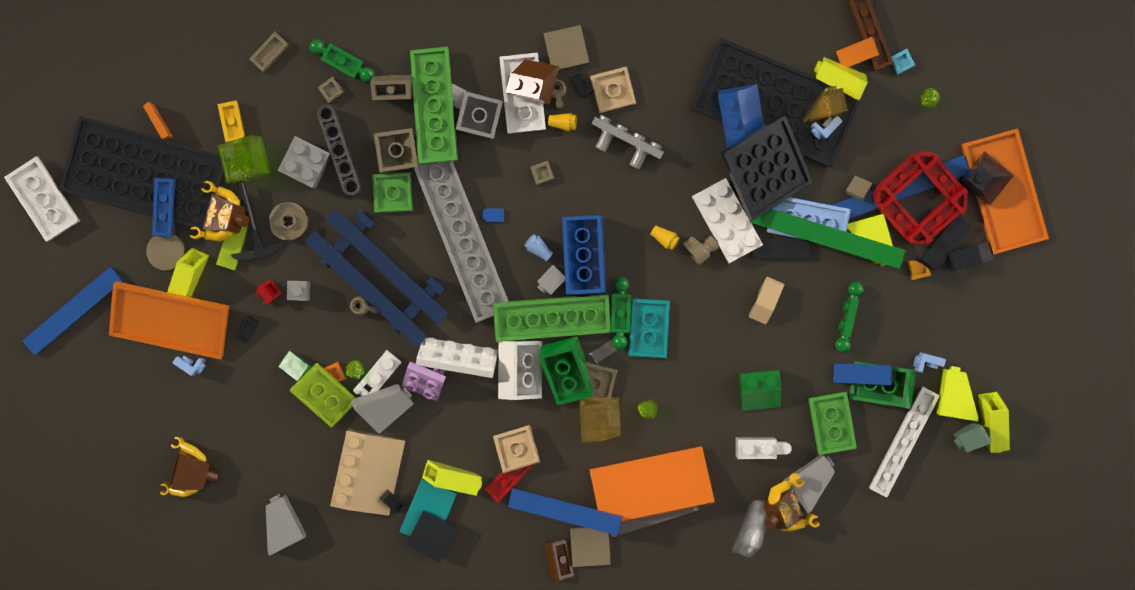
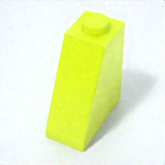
M823 57L822 62H817L814 72H817L816 79L857 100H860L868 83L866 74Z
M884 214L848 224V233L893 246Z
M191 248L179 259L168 288V293L191 297L209 255Z
M949 366V369H943L938 394L940 396L937 400L935 414L978 421V414L966 372H961L960 367Z
M997 392L979 394L978 401L982 426L992 443L986 445L990 453H1001L1010 450L1008 408Z
M427 460L422 477L434 487L477 496V492L482 486L481 476L470 471Z

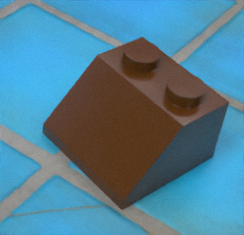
M525 59L511 73L506 92L518 98L550 104L560 67Z

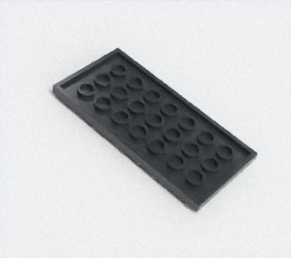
M720 37L691 110L723 123L718 92L720 90L757 84L764 125L780 115H786L802 156L833 168L861 98L857 100L810 74ZM838 116L842 120L840 125L824 140L822 138L818 139L811 132L813 129L810 126L814 122L824 129L822 124L829 117L833 119Z
M79 116L59 190L153 216L154 178L175 179L174 222L190 227H198L200 230H203L211 196L216 193H206L201 188L210 190V184L205 183V181L213 182L217 188L218 186L221 187L229 158Z

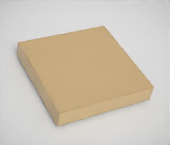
M627 66L590 76L599 114L637 104Z
M530 425L493 436L503 473L540 463Z

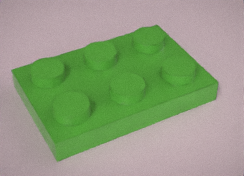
M847 392L808 398L818 455L856 449Z

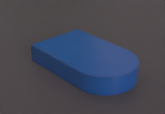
M487 208L482 212V217L487 222H504V209Z

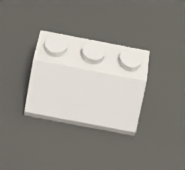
M542 341L499 342L498 399L522 400L542 398V365L538 357Z

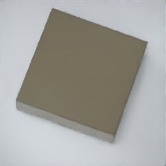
M331 77L317 87L329 104L345 93L334 77Z
M548 161L530 167L536 185L554 179Z
M854 176L846 189V194L864 201L872 188V183Z

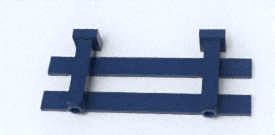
M335 208L326 220L343 236L331 246L318 232L314 231L305 243L322 258L320 261L327 268L331 266L392 324L390 327L399 334L401 332L418 347L427 335L412 322V319L422 310L439 325L449 313L433 297L437 293L441 295L446 288L435 277L430 276L426 281L428 286L423 290L363 234L367 228L373 229L377 224L369 215L360 210L355 215L358 220L353 224ZM351 245L359 250L413 301L403 312L342 256Z

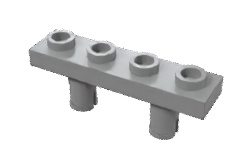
M603 115L594 118L592 124L603 131L596 148L606 152L612 138L618 137L636 146L637 150L630 162L631 166L640 169L647 154L661 159L664 151L661 150L662 146L652 141L650 144L644 141V136L636 132L634 135L628 133V128L621 124H617V126L611 124V119Z

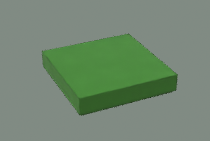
M411 172L372 174L374 213L413 211Z

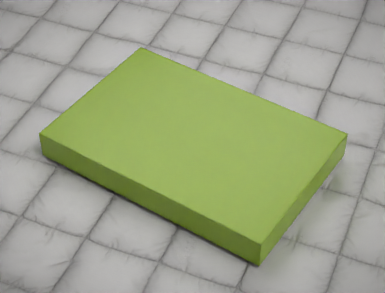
M318 363L290 389L292 394L331 428L353 407L351 401L356 398Z

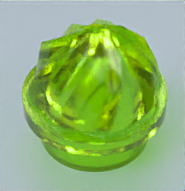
M927 88L921 95L922 104L926 107H936L941 99L937 89Z
M358 360L351 361L345 367V375L350 378L359 380L364 374L363 364Z
M653 400L643 401L639 405L640 414L646 419L655 418L658 404L654 403Z

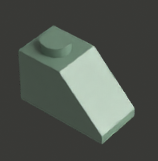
M973 422L953 434L956 438L954 440L955 445L959 450L962 449L965 452H970L992 443L983 426Z

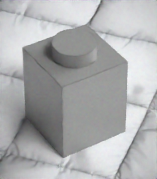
M552 265L537 281L539 283L538 288L545 295L547 293L551 295L565 281V276Z
M287 281V300L309 301L310 281Z

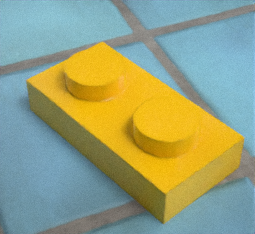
M238 101L218 104L225 142L246 139Z

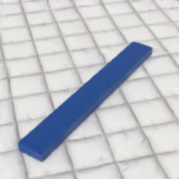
M964 155L943 163L956 179L964 176L969 171ZM922 172L895 197L897 200H901L933 188L935 185ZM875 189L869 191L864 201L852 197L831 206L851 209L849 219L877 209L873 199Z

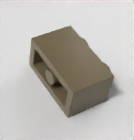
M412 75L375 76L370 81L372 100L411 99L413 96Z

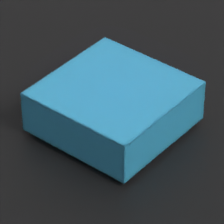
M908 49L891 56L892 66L897 75L916 66Z

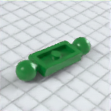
M318 39L310 43L309 48L313 54H323L320 59L321 61L355 79L359 74L361 80L366 83H370L372 78L375 77L373 69L369 67L362 68L363 61L329 43L326 48L324 43Z
M619 277L615 280L614 287L618 294H612L611 332H616L612 343L619 350L624 349L628 343L624 333H630L631 294H625V291L629 288V281L625 277Z
M852 282L849 285L848 291L851 296L848 298V301L845 300L843 305L844 319L840 320L838 326L841 338L835 343L837 351L841 353L849 351L851 347L848 338L851 337L859 303L858 296L862 295L864 287L860 282Z

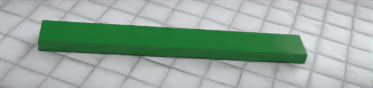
M774 209L769 210L754 221L751 220L753 224L900 269L906 250Z

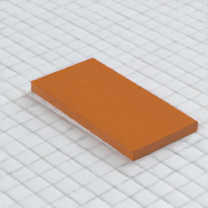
M1018 128L961 144L969 169L981 154L986 152L1013 175V178L990 206L975 194L987 240L990 242L993 255L1049 239Z
M116 281L113 284L109 336L221 360L224 355L229 306Z
M702 446L590 469L598 510L623 516L621 523L715 503Z

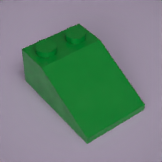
M578 337L541 346L538 357L557 405L594 396L584 353Z
M856 361L854 362V364L877 365V364H870V363H863V362H856ZM892 367V385L851 383L849 399L911 409L916 371Z

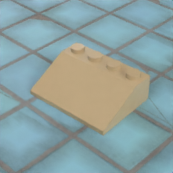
M348 429L330 506L389 516L391 508L383 503L380 497L387 490L393 494L395 492L405 440Z

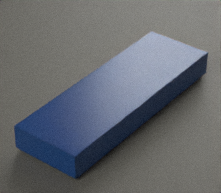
M154 178L152 236L173 237L175 179Z
M834 363L833 383L892 385V366Z

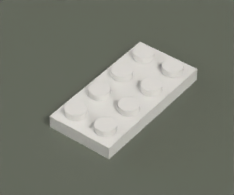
M538 53L499 57L507 133L546 130L543 103L518 98L506 92L511 73L525 59L539 62Z
M34 157L4 177L46 242L51 241L80 222L39 157Z
M726 178L692 196L729 264L763 246Z
M425 338L420 345L416 365L493 378L498 350L489 347L473 346L471 344H460L453 341L437 340L435 338Z

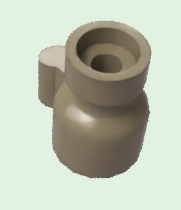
M556 79L551 98L556 100V107L562 109L563 102L561 98L566 94V85L563 81Z
M712 236L705 239L703 244L693 237L682 243L698 265L709 259L710 252H715L720 248Z
M363 296L355 297L350 303V309L356 315H364L369 311L372 313L379 312Z

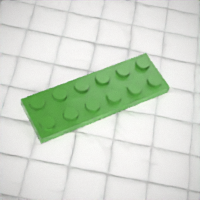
M438 47L410 50L419 165L458 161L449 48Z
M608 294L493 303L496 342L611 333Z

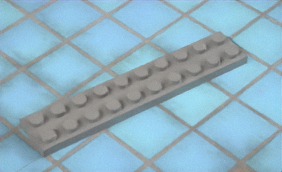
M414 140L418 162L417 140ZM418 162V167L414 168L474 320L479 322L494 316L493 303L507 302L508 298L454 163L444 162L419 165Z

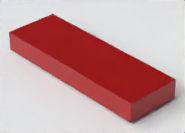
M533 465L508 473L501 471L484 491L499 503Z

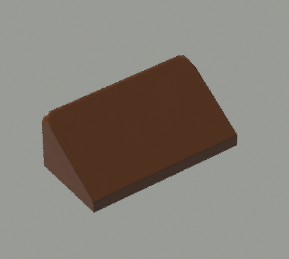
M567 539L544 543L551 580L560 581L573 577L574 572Z

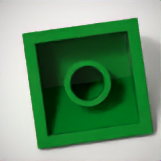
M772 369L738 373L742 411L781 407L779 370Z

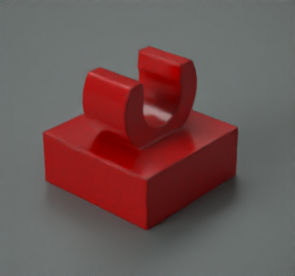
M271 279L256 289V296L259 297L261 295L264 298V305L271 303L283 294Z

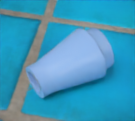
M533 234L524 244L527 251L545 261L553 254L539 235Z

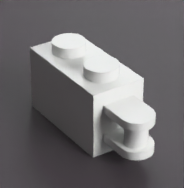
M736 437V457L738 459H777V454H789L791 452L790 444L787 442H777V439L774 437Z

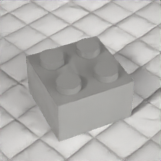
M464 91L456 129L494 139L503 101Z
M295 136L278 171L316 189L332 157L330 153Z

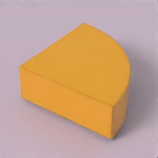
M907 261L911 280L931 276L929 269L922 263Z

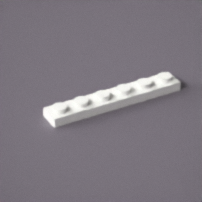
M921 386L869 489L888 497L940 395Z

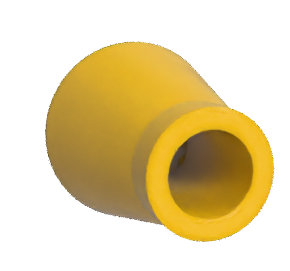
M572 113L549 115L548 126L571 132V130H576L577 115H572Z
M655 225L650 233L663 247L670 250L675 248L680 239L677 233Z

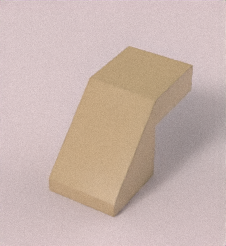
M766 277L749 317L767 324L778 302L784 284Z

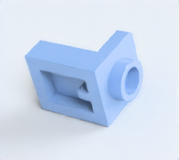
M838 116L833 119L829 117L822 124L824 129L814 122L810 126L813 129L811 132L818 139L822 138L824 140L840 125L842 120Z
M920 352L919 356L915 357L913 366L915 371L922 373L925 362H927L926 366L937 369L938 365L944 367L946 359Z
M184 355L183 357H176L173 364L189 375L194 376L196 374L199 375L203 371L206 359L203 357L199 358L195 365H193L194 361Z

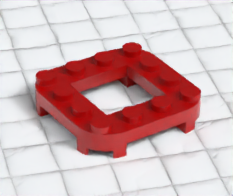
M919 151L910 155L877 185L873 192V199L878 210L884 214V217L906 241L922 245L932 242V238L959 214L963 215L965 213L968 203V191L958 182L937 155L926 151ZM923 172L946 199L917 224L895 196Z

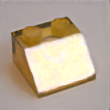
M837 86L825 88L803 118V123L839 116L847 112L843 88L837 89Z
M619 397L581 399L582 442H602L621 435Z

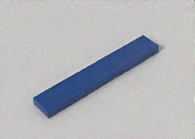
M109 267L22 341L34 355L39 354L113 291V284L116 281L122 283L124 281L112 267Z
M512 488L508 505L510 508L616 536L619 535L623 517Z

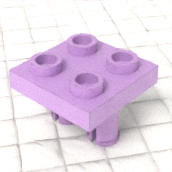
M410 362L402 387H405L410 392L419 393L427 399L437 401L446 378L444 376L446 370L440 369L439 371V369L434 368L432 371L425 366H419L416 363Z

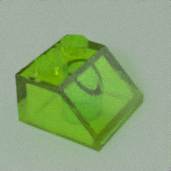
M249 135L218 145L226 183L250 180L271 174L261 136Z

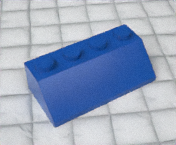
M757 84L720 90L718 92L727 148L764 126Z
M603 216L562 217L566 294L607 292Z

